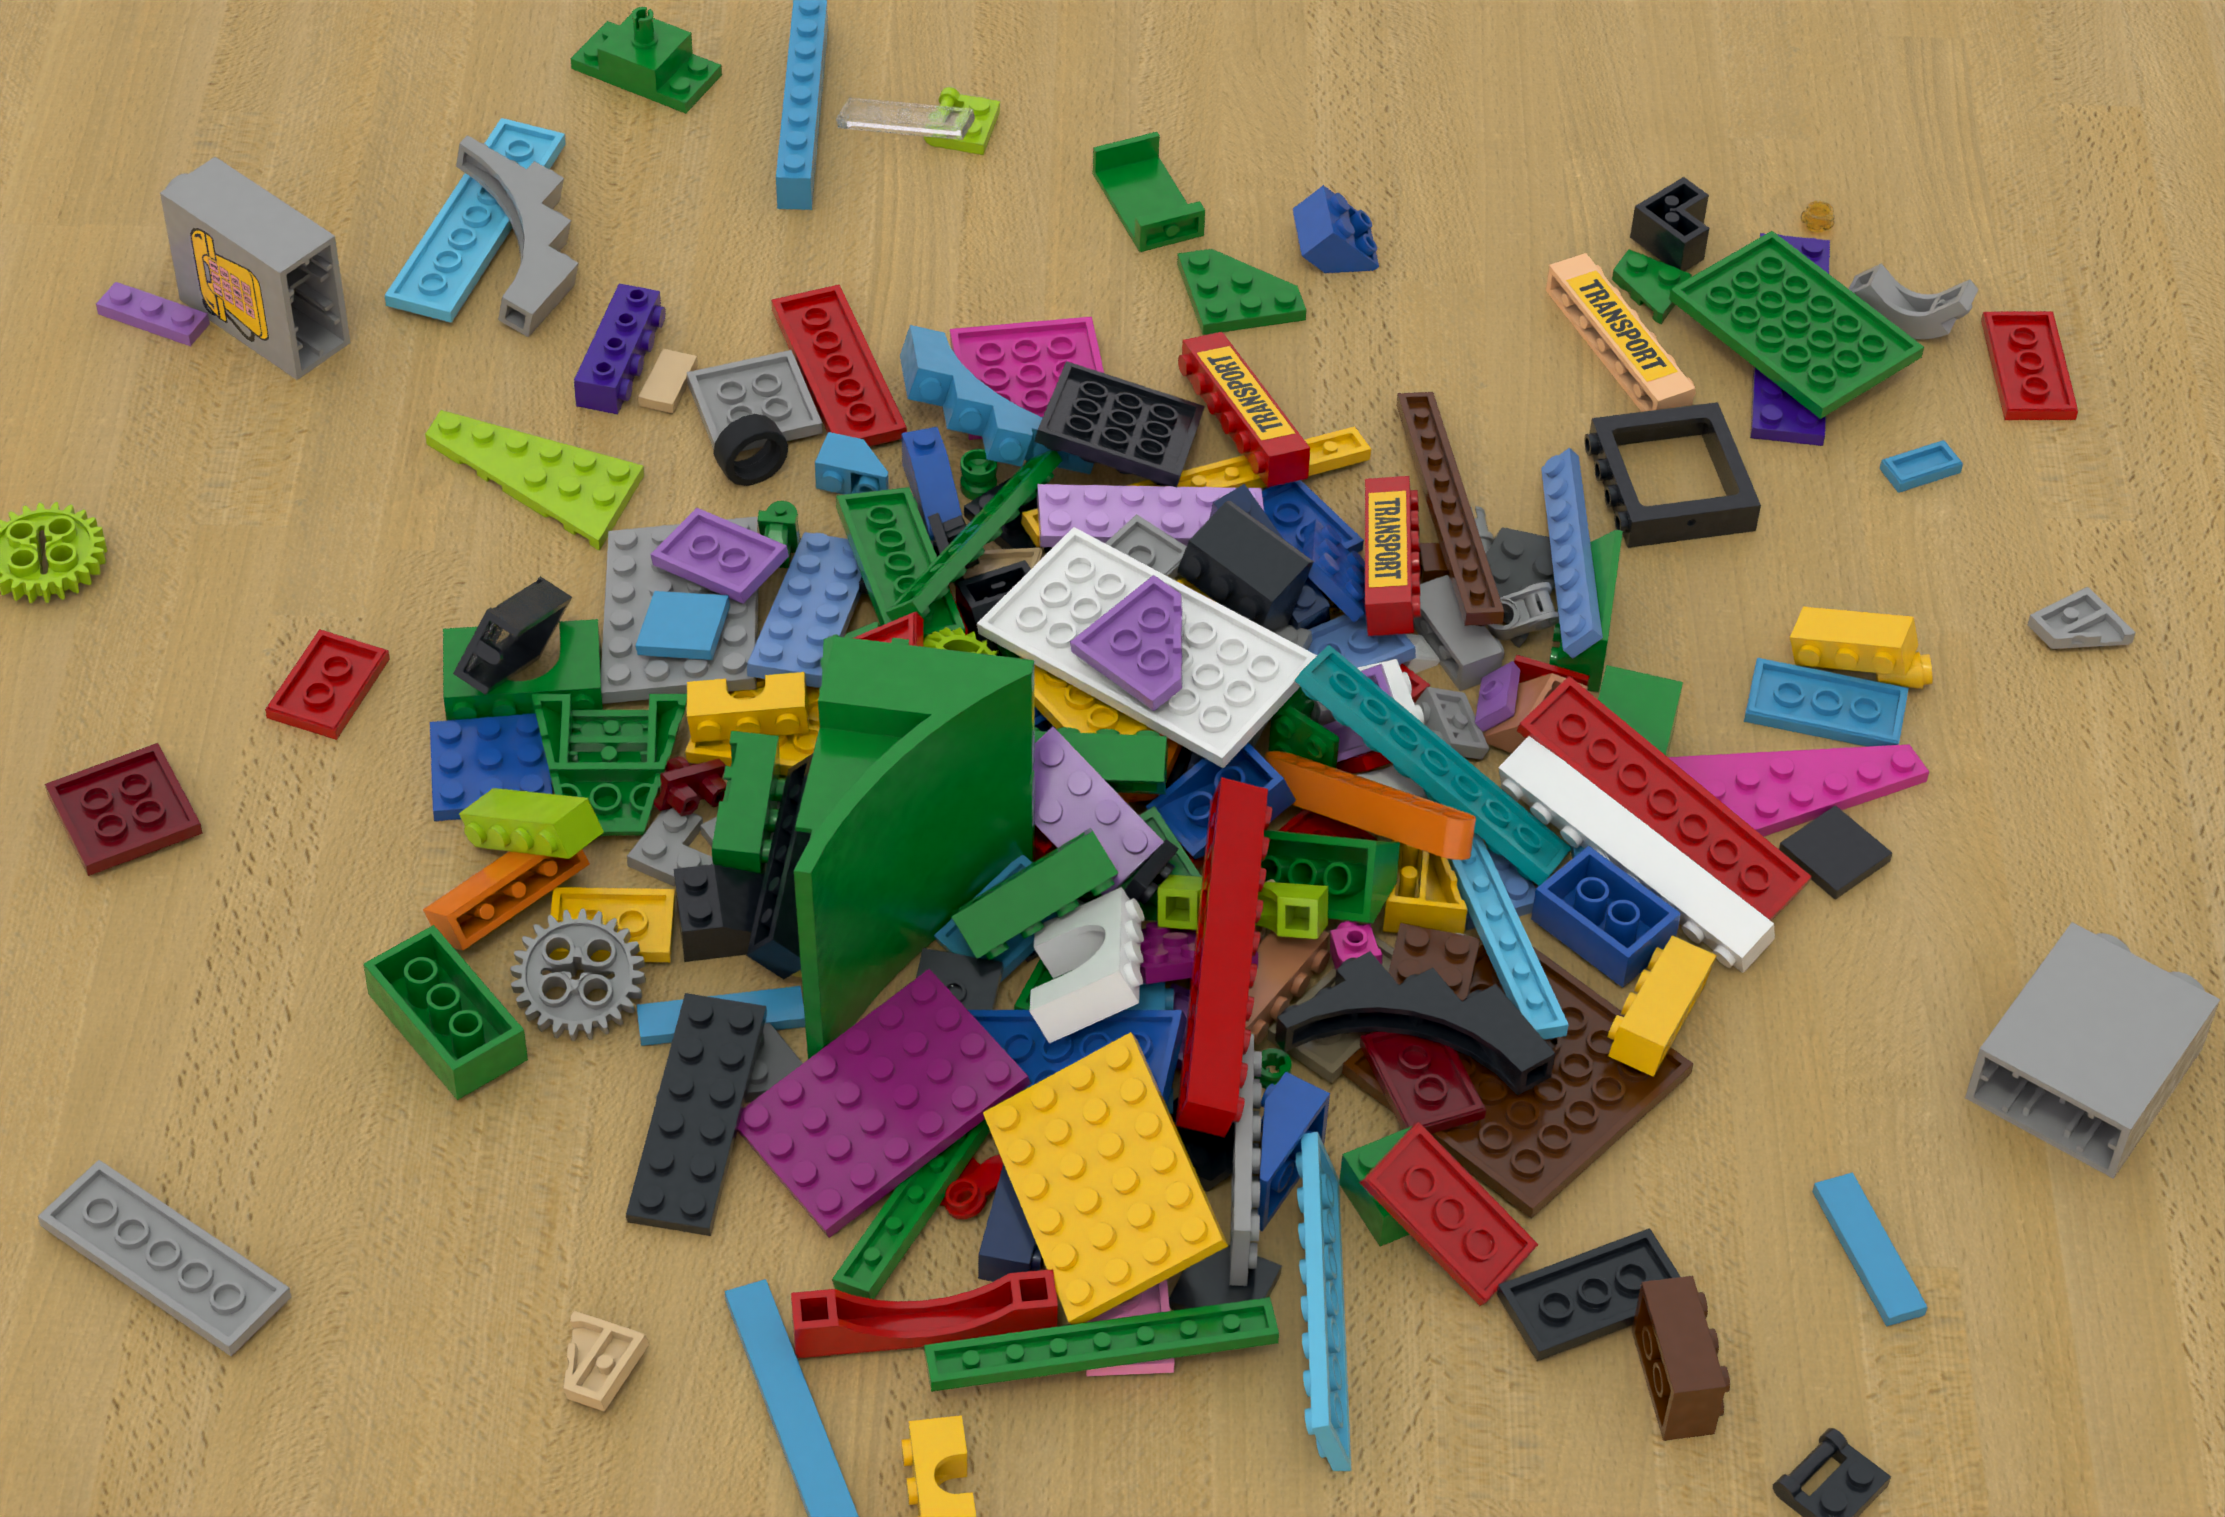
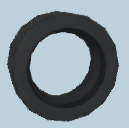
M752 414L742 416L731 422L720 433L715 442L713 454L718 465L730 481L736 485L750 486L767 480L782 467L787 458L789 446L786 438L773 420L766 415ZM767 439L763 448L755 455L745 460L735 461L739 452L747 445L757 440Z

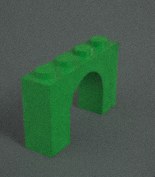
M598 619L559 621L560 656L555 666L546 674L532 680H507L486 695L453 674L478 626L443 629V699L446 720L535 714L531 694H571L573 710H603Z

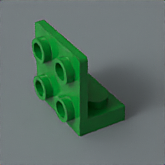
M1300 686L1271 717L1268 752H1287L1336 768L1339 737L1311 719L1314 701L1305 695Z

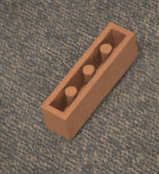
M1271 931L1259 944L1257 949V974L1253 987L1249 988L1248 996L1254 997V1006L1248 1022L1246 1021L1245 1029L1251 1030V1034H1254L1255 1045H1259L1262 1042L1269 1025L1274 1020L1277 1021V1016L1288 1008L1289 1002L1295 996L1301 997L1310 978L1315 973L1321 974L1330 959V952L1327 951L1329 933L1323 931L1318 939L1281 937L1277 936L1274 931Z

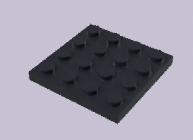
M1066 361L1037 430L1034 442L1042 444L1052 451H1063L1079 456L1082 460L1089 463H1100L1113 467L1123 474H1134L1150 479L1153 483L1160 486H1173L1177 488L1205 406Z

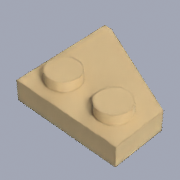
M574 1311L570 1320L573 1328L571 1343H568L567 1349L569 1367L565 1371L563 1389L567 1399L605 1412L649 1346V1343L644 1333Z

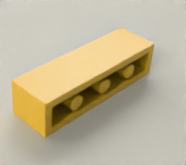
M1671 936L1664 950L1657 947L1647 968L1651 972L1644 969L1638 979L1634 990L1638 994L1630 992L1621 1011V1015H1624V1017L1617 1015L1612 1023L1607 1037L1614 1041L1608 1056L1654 1077L1704 989L1717 955L1675 936Z

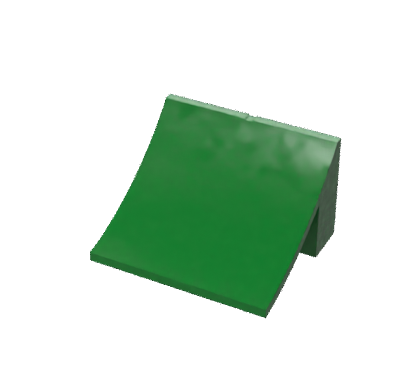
M838 636L833 637L818 698L820 728L795 826L796 831L811 833L810 840L794 869L808 1059L858 1021L868 1006L889 982L912 959L922 952L923 948H926L936 940L934 935L952 919V911L972 900L1011 862L1021 855L1027 857L1032 863L1035 862V771L1033 770L1035 762L1034 660L909 645V639L892 638V642L888 643Z

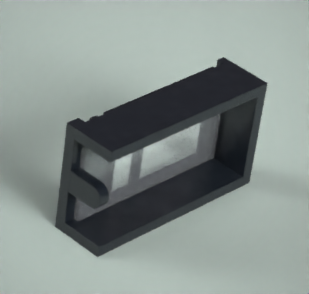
M540 576L536 582L500 603L497 607L493 609L490 607L486 610L453 674L483 694H488L539 660L572 596Z

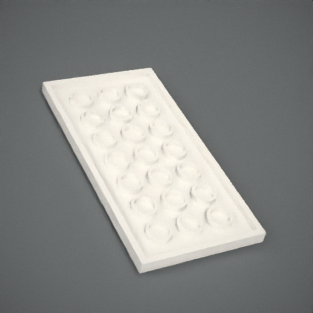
M1075 527L977 623L980 635L1024 659L1034 660V664L1156 732L1167 736V738L1222 768L1235 757L1299 689L1300 685L1294 680L1317 656ZM1153 575L1181 593L1182 689L1155 711L1148 708L1072 653L1070 645L1071 640Z

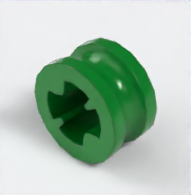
M1277 1048L1262 1050L1261 1077L1254 1076V1079H1260L1264 1089H1267L1270 1084L1276 1085L1285 1072L1291 1074V1058L1286 1052ZM1266 1066H1276L1275 1070L1279 1069V1072L1271 1073L1270 1068L1266 1069Z

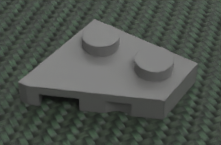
M2089 587L2031 614L2027 624L2051 649L2129 645L2133 643L2136 633Z

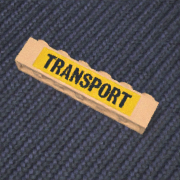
M1587 253L1549 265L1546 292L1641 412L1691 406L1693 404L1696 391L1692 380L1683 374L1676 365L1674 358L1667 354L1658 343L1655 334L1645 327L1637 312L1629 307L1622 298L1620 291L1612 286L1604 276L1601 267L1595 265Z

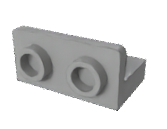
M1427 687L1416 703H1414L1415 705L1418 704L1422 709L1424 725L1463 757L1482 760L1489 751V746L1481 729L1475 724V715L1466 694Z

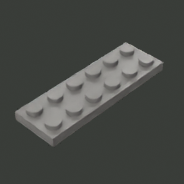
M1251 1034L1248 1050L1242 1056V1062L1248 1064L1245 1083L1242 1088H1239V1097L1245 1099L1244 1109L1238 1123L1233 1122L1229 1285L1247 1286L1248 1268L1256 1269L1257 1243L1250 1241H1259L1260 1228L1258 1209H1252V1207L1259 1208L1260 1181H1258V1176H1252V1174H1260L1261 1148H1259V1143H1253V1141H1260L1261 1116L1259 1111H1253V1108H1261L1262 1085L1260 1079L1253 1078L1254 1076L1261 1077L1262 1051H1254V1034Z
M100 1160L92 1165L38 1215L42 1228L229 1356H232L291 1298L288 1286Z

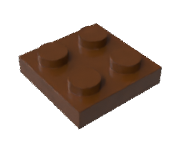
M1400 923L1388 973L1398 985H1401L1410 975L1421 974L1434 968L1463 1002L1469 995L1480 938Z

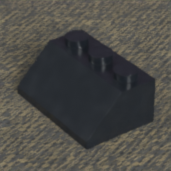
M1227 501L1189 540L1177 573L1217 603L1271 631L1288 625L1314 561L1236 504Z

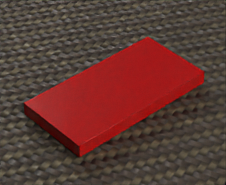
M2053 311L1983 312L1981 323L2004 420H2076L2078 407Z
M1420 1122L1415 1123L1359 1182L1479 1306L1485 1304L1497 1291L1498 1285L1504 1283L1539 1245Z

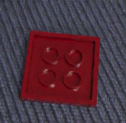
M158 743L45 784L47 795L88 876L203 834L201 823Z

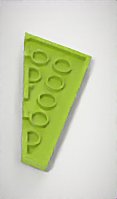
M440 410L425 433L428 446L457 464L465 463L477 470L478 477L487 482L491 479L502 486L503 492L543 517L555 518L563 523L566 531L573 535L581 534L589 539V544L599 551L608 538L609 531H612L644 477L643 465Z

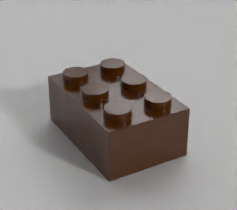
M1693 1276L1642 1282L1631 1330L1663 1441L1715 1434L1718 1418L1724 1415V1394L1730 1391V1378L1727 1367L1725 1365L1720 1366L1717 1357L1719 1352L1717 1333L1714 1328L1709 1329L1706 1321L1708 1315L1707 1300L1703 1292L1697 1291Z

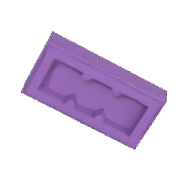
M1513 661L1481 678L1475 724L1482 732L1514 716L1520 669Z

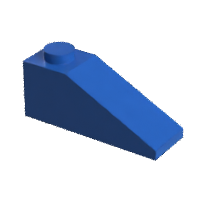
M938 427L902 433V466L913 497L918 503V510L931 541H936L928 516L939 513L944 523L962 515L947 451Z

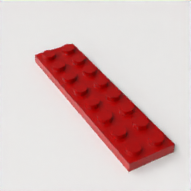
M1570 676L1519 723L1517 732L1524 738L1530 736L1564 760L1770 921L1809 883L1811 875Z

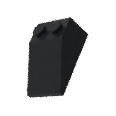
M715 864L673 869L684 962L747 955L765 874Z

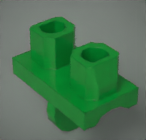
M776 501L766 511L759 510L757 520L759 532L765 537L787 545L789 557L778 568H789L791 553L796 552L801 541L798 512L790 502Z

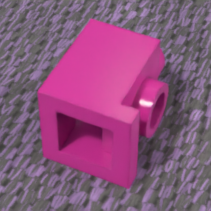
M1345 921L1337 929L1330 930V954L1335 969L1339 968L1347 959L1358 958L1369 951L1382 964L1381 949H1378L1370 923L1359 925L1356 921Z

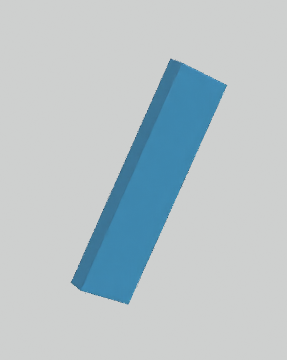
M801 986L707 996L766 1006L767 1018L765 1023H770L775 1030L805 1027ZM683 999L636 1005L641 1046L672 1042Z
M1853 1172L1814 1183L1812 1192L1886 1327L1925 1316L1928 1307Z

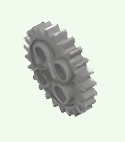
M585 909L580 910L578 919H572L569 911L564 910L563 921L559 923L553 916L549 915V927L547 929L537 924L533 925L537 936L535 939L526 936L522 937L523 945L527 951L517 950L514 952L516 961L522 964L511 966L510 968L512 976L518 978V980L511 983L513 993H522L516 998L519 1008L528 1007L525 1011L528 1021L539 1017L537 1025L541 1032L550 1025H553V1034L557 1039L564 1029L569 1031L571 1041L576 1040L578 1032L584 1030L587 1038L592 1040L593 1028L599 1027L607 1035L609 1034L607 1022L612 1020L621 1026L623 1020L620 1012L623 1010L634 1013V1005L629 998H642V991L636 986V984L646 982L645 974L638 971L645 966L643 956H635L640 951L637 941L627 943L631 938L628 928L616 933L618 930L616 918H613L604 925L603 915L600 911L595 914L592 920H588ZM558 948L570 951L568 956L562 960H552L549 958L550 954ZM598 950H606L611 953L610 957L604 962H594L590 959L593 953ZM545 970L552 972L545 976L542 975V972ZM577 970H584V973L580 975V979H572L573 976H576ZM611 973L615 975V977L612 979H607L606 977H604L610 975ZM553 987H562L566 990L565 994L559 999L552 1000L546 997V993ZM594 989L607 991L605 998L600 1001L594 1002L587 999V995Z

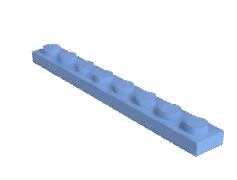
M1569 447L1560 455L1551 457L1541 468L1562 647L1571 658H1575L1601 640L1603 635L1579 456Z

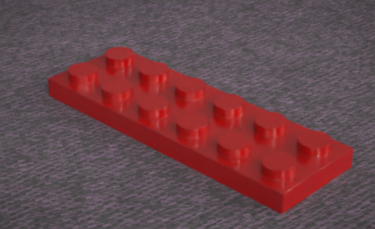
M840 284L772 299V312L789 349L794 354L827 433L831 432L864 439L869 447L902 439V433L907 432V426Z

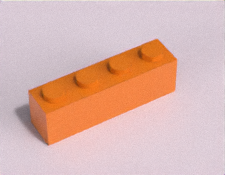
M583 849L570 859L509 851L424 908L423 911L430 925H434L453 948L464 951L590 865Z

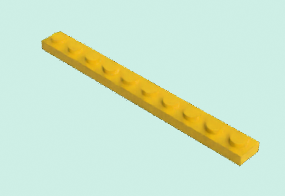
M1355 426L1304 439L1310 447L1309 476L1370 460L1372 449ZM1242 455L1184 470L1177 487L1238 488L1243 484L1247 488H1265L1267 486L1258 474H1254L1249 461ZM1149 479V480H1146V481H1142V482H1138V483L1126 485V486H1131V485H1133V486H1160V485H1157V484L1153 483L1150 479ZM1038 508L1022 512L1021 524L1036 547H1040Z

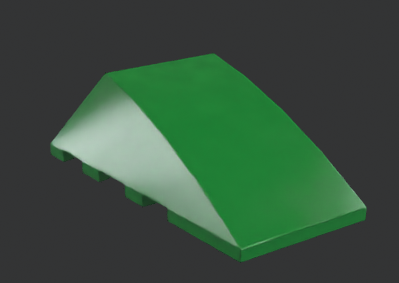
M531 694L555 795L588 798L604 831L600 836H643L647 830L654 808V800L657 798L661 786L660 774L666 771V765L687 706V694H649V710H573L571 694Z

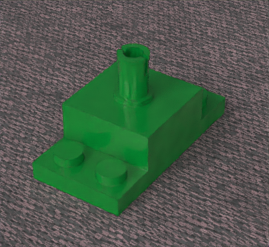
M647 7L634 9L621 25L607 21L570 58L571 69L685 114L722 76L721 64L693 54L691 32L655 19L652 9L648 10L647 16Z

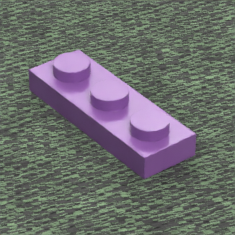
M115 282L96 303L99 315L191 346L210 324L208 313Z

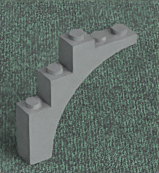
M467 135L459 144L456 167L479 182L496 199L509 218L518 240L521 263L514 281L502 296L498 320L529 337L575 285L579 263L560 252L567 244L571 220L560 212L553 210L560 202L564 178L535 161L525 169L517 162L506 158L489 148L486 144L480 143Z

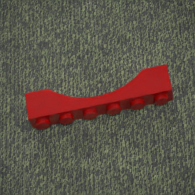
M1053 1269L1009 1273L992 1283L972 1291L923 1301L874 1300L851 1295L837 1289L791 1293L792 1323L797 1359L919 1348L928 1344L1057 1327L1058 1302Z

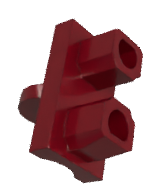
M677 756L671 758L667 762L666 772L660 774L661 793L654 800L655 807L659 811L674 808L681 817L693 814L698 809L700 800L703 799L713 808L718 807L719 801H723L727 783L722 779L726 765L719 758L691 765L684 757Z

